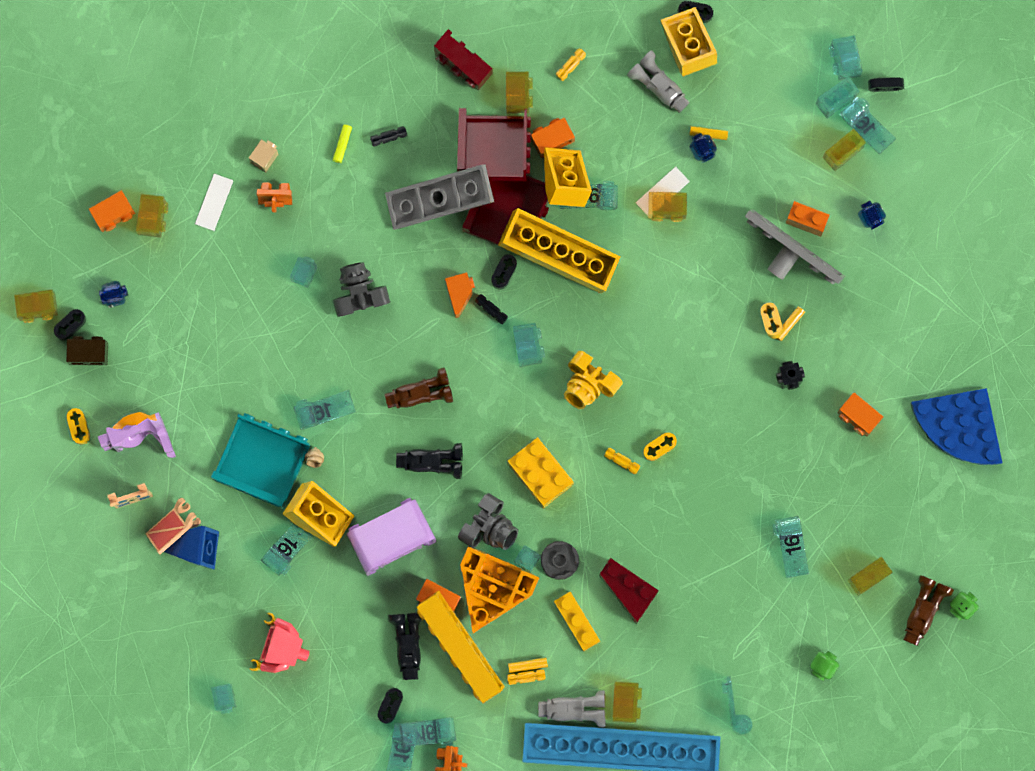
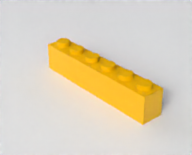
M440 591L420 602L417 606L418 615L422 620H426L431 634L437 636L442 650L448 652L453 666L459 668L464 682L470 684L475 698L485 703L502 692L505 686Z

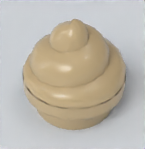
M314 447L305 455L306 464L313 468L320 467L324 462V454L317 447Z

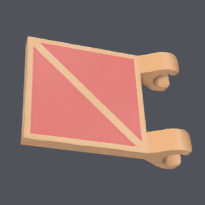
M184 498L178 499L174 509L145 533L159 554H162L190 528L197 527L201 523L200 518H196L193 512L187 516L185 522L179 515L190 509L189 503L182 506L186 502Z

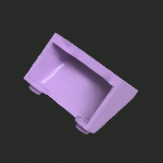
M408 498L400 503L401 506L361 526L356 524L348 529L347 536L367 576L376 573L379 566L383 568L385 565L417 549H421L422 545L430 546L437 542L416 500Z

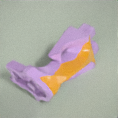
M142 412L127 415L112 428H106L107 433L98 436L104 451L114 448L117 452H121L123 448L138 446L147 435L152 434L161 444L169 458L176 457L159 412L152 415Z

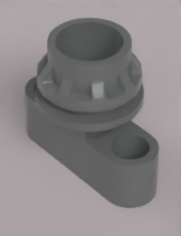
M364 262L340 268L341 276L339 281L341 284L344 283L341 286V290H350L351 294L333 299L337 317L353 314L354 311L364 310L368 307L374 306L375 308L390 303L386 286L367 290L366 285L372 283L373 278H368L371 276V273L365 267Z
M487 493L478 504L482 510L478 515L475 514L473 516L474 522L471 526L465 523L459 532L458 540L471 548H475L483 539L487 545L507 550L515 542L518 536V528L514 527L512 521L506 518L505 515L499 514L503 509L504 502L494 495Z

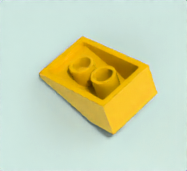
M696 7L661 20L664 33L682 77L717 64L716 49Z
M545 147V191L549 204L585 207L592 190L581 151Z
M313 481L301 484L282 513L296 526L333 547H336L355 517Z

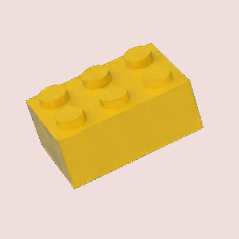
M538 437L507 461L509 467L543 509L574 485L573 480Z

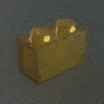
M506 72V113H524V109H527V113H529V107H533V96H529V89H533V79L529 78V72Z
M853 128L824 153L823 159L834 171H837L861 151L866 142Z
M649 192L648 218H652V221L671 219L673 222H681L682 219H686L687 193Z
M141 194L136 228L138 235L161 237L162 232H165L166 221L163 220L164 214L168 212V202H166L164 196Z
M53 290L14 295L17 318L23 321V323L34 322V319L37 318L50 320L53 319V316L58 315L56 295Z
M881 556L847 581L856 594L860 596L893 572Z
M614 683L612 722L636 723V719H640L641 707H637L638 699L641 700L642 688H638V683Z

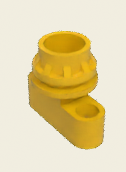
M578 351L568 363L569 369L575 374L567 383V390L564 392V397L568 403L577 409H584L586 405L592 404L600 396V392L607 397H613L623 384L622 380L612 371L606 376L601 372L602 368L600 366H597V368L593 367L590 364L593 358L584 351Z

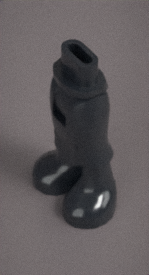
M455 443L450 450L414 449L406 450L405 453H397L396 468H405V471L449 473L455 479H461L462 462L442 463V460L463 461L462 443Z
M408 613L409 634H406L405 614L388 615V621L395 626L397 660L401 668L400 672H402L403 680L418 679V670H420L421 662L419 623L423 620L418 613Z

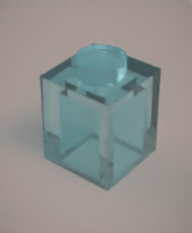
M298 256L289 277L290 280L309 288L317 270V265L314 263L315 260L304 256V258Z
M524 545L514 564L531 573L540 560L541 555Z
M232 684L211 687L215 710L221 711V714L233 712L232 708L237 706Z

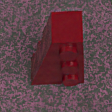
M447 29L434 45L436 61L442 66L446 64L451 68V73L456 77L461 76L465 79V83L473 89L475 87L477 90H480L493 74V68L476 53L473 54L464 47L466 45L464 42L455 40L451 36L452 32Z
M612 558L609 559L599 574V577L637 625L659 590Z

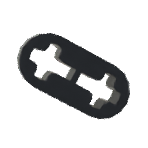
M683 1L679 4L678 13L683 12L684 10L681 9H684L685 6H689V9L696 7L698 12L707 10V13L710 14L703 18V15L699 13L703 23L712 20L713 9L710 5L692 1Z
M904 78L868 80L869 91L903 90Z
M508 254L501 258L491 278L494 288L501 290L509 284L517 267V260L513 255ZM511 259L513 267L509 266L507 271H505L504 261L508 262ZM502 273L505 274L503 277L505 283L498 285L495 278H500Z
M78 309L69 312L54 327L55 336L63 341L69 339L86 323L85 314ZM75 314H76L77 316H79V315L81 314V316H80L81 321H80L79 323H78L77 321H75V322L71 325L70 323H72V322L74 321V317H73V316H74ZM69 325V327L66 329V335H58L60 333L59 329L61 327L65 329Z
M391 688L385 694L378 711V718L382 723L389 724L393 722L403 701V693L398 688ZM395 691L398 692L397 695L400 699L395 700L393 705H390L391 697H389V694H394ZM388 706L391 707V719L383 720L382 711L386 712Z

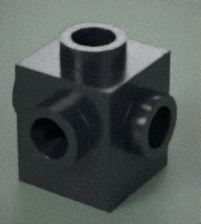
M793 361L782 363L778 373H776L778 384H781L782 389L788 388V390L798 388L803 382L802 378H805L803 367H799L798 362L793 363ZM793 371L795 376L790 377L788 372Z

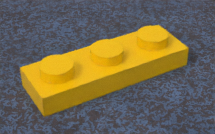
M571 592L554 601L583 652L600 642Z

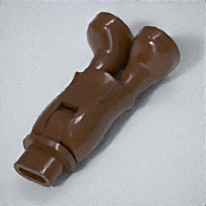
M445 367L438 369L437 376L431 379H423L416 383L405 384L396 388V390L392 389L390 393H386L385 399L388 408H408L421 403H431V401L444 400L446 403L454 402L451 388L446 386L450 385ZM446 386L440 390L430 392V388Z
M922 575L918 579V583L921 586L920 593L907 620L906 635L903 639L918 646L920 639H924V636L929 631L943 598L951 596L954 591L948 586L937 583L932 599L929 602L927 599L936 581Z

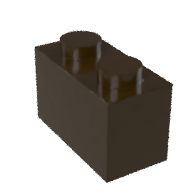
M74 336L72 339H67L66 362L69 365H108V342L100 336H93L92 339Z

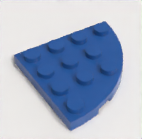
M987 388L911 402L918 424L926 433L928 439L943 452L958 460L978 465H998L1003 463Z

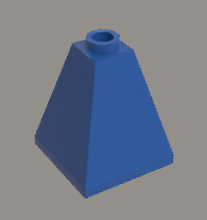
M206 526L189 529L164 552L196 565L215 570L219 531Z

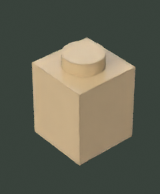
M261 139L249 157L250 163L267 172L278 156L277 146L270 141L265 142Z

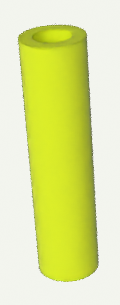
M343 125L333 157L334 162L342 163L352 127L349 125Z

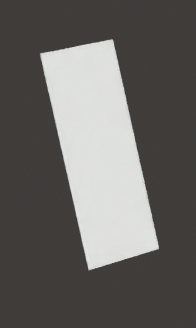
M675 167L643 195L636 204L650 218L690 181Z
M217 174L213 175L195 222L196 225L215 230L234 180Z

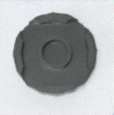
M556 541L549 544L541 556V566L544 572L550 578L556 580H564L571 577L577 571L579 565V555L576 549L564 541Z

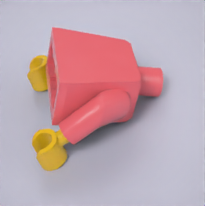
M267 613V615L272 617V620L270 622L264 620L270 626L260 661L252 659V662L257 663V667L249 669L251 671H259L261 669L263 672L277 673L287 670L289 666H295L297 659L306 662L309 657V650L301 648L303 640L299 638L298 631L291 623L280 618L276 619L272 613Z

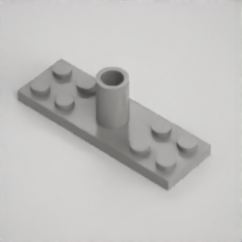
M486 165L475 166L385 193L393 230L494 202Z
M752 209L745 215L748 218L747 223L754 228L760 227L764 230L762 233L769 239L775 238L784 245L768 267V270L775 276L783 280L798 258L801 257L810 263L809 268L816 273L821 271L825 274L824 278L831 284L842 282L845 275Z

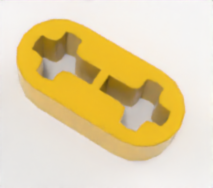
M766 303L760 310L764 327L770 338L777 339L784 332L780 314L775 304ZM768 309L772 310L773 318H769L767 314ZM772 323L775 324L777 332L773 333L771 325Z
M73 408L67 413L72 439L77 444L83 445L89 441L90 432L84 413L78 408ZM73 413L81 415V417L78 418V425H76V422L74 420H71V418L74 417ZM78 428L81 429L82 433H86L83 436V440L76 438L79 435Z
M672 433L662 434L645 446L643 450L644 457L649 461H655L673 450L677 443L676 436ZM665 437L673 439L671 442L672 446L668 444L663 447L661 446L665 441ZM659 447V450L655 452V457L647 455L649 452L648 448L655 449Z

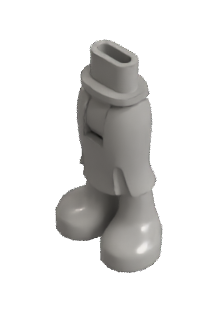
M651 50L642 58L640 63L636 64L628 72L627 76L632 80L642 82L664 104L680 113L690 102L684 98L685 94L681 91L680 87L667 77L663 70L661 71L655 64L656 55ZM643 68H645L647 71H649L654 77L651 79V78L645 73V71L643 70Z
M605 690L598 691L591 697H558L551 700L547 699V701H540L538 703L539 717H547V719L551 718L556 721L578 720L582 722L583 720L594 721L598 727H605V709L584 711V707L605 708Z

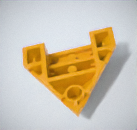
M468 547L460 566L472 632L475 633L531 597L539 577L493 555Z

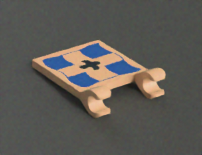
M145 483L137 485L139 489L137 492L118 498L114 492L108 494L107 497L110 501V506H114L117 509L151 498L153 494L147 489Z

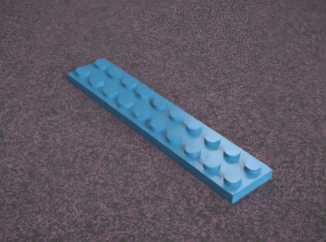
M525 723L523 763L638 771H719L721 736Z

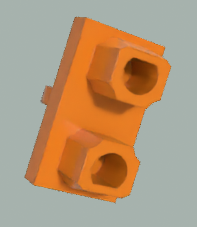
M262 183L260 189H257L258 204L272 207V212L276 213L277 207H284V205H292L293 203L292 190H290L289 183L279 184V190L272 189V184Z
M446 746V748L437 749V759L445 761L444 767H436L435 771H461L462 767H467V763H462L463 755H458V747Z

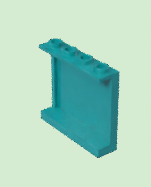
M244 413L243 416L238 414L237 423L217 469L213 471L211 478L216 482L284 509L305 460V455L309 451L310 444L307 442L308 439L300 435L293 437L289 435V431L283 428H279V430L271 428L272 424L262 420L261 423L254 421L255 417Z

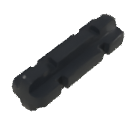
M405 126L397 128V130L392 129L380 133V135H373L370 137V140L375 147L382 142L384 144L397 140L398 137L404 138L407 136Z
M480 294L475 299V303L480 307L482 306V309L493 318H497L496 320L500 324L506 322L508 316L504 312L501 313L500 309L490 300L487 301L484 295Z

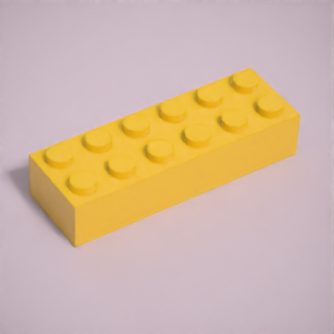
M519 208L512 212L498 246L598 293H603L607 290L620 259V256Z

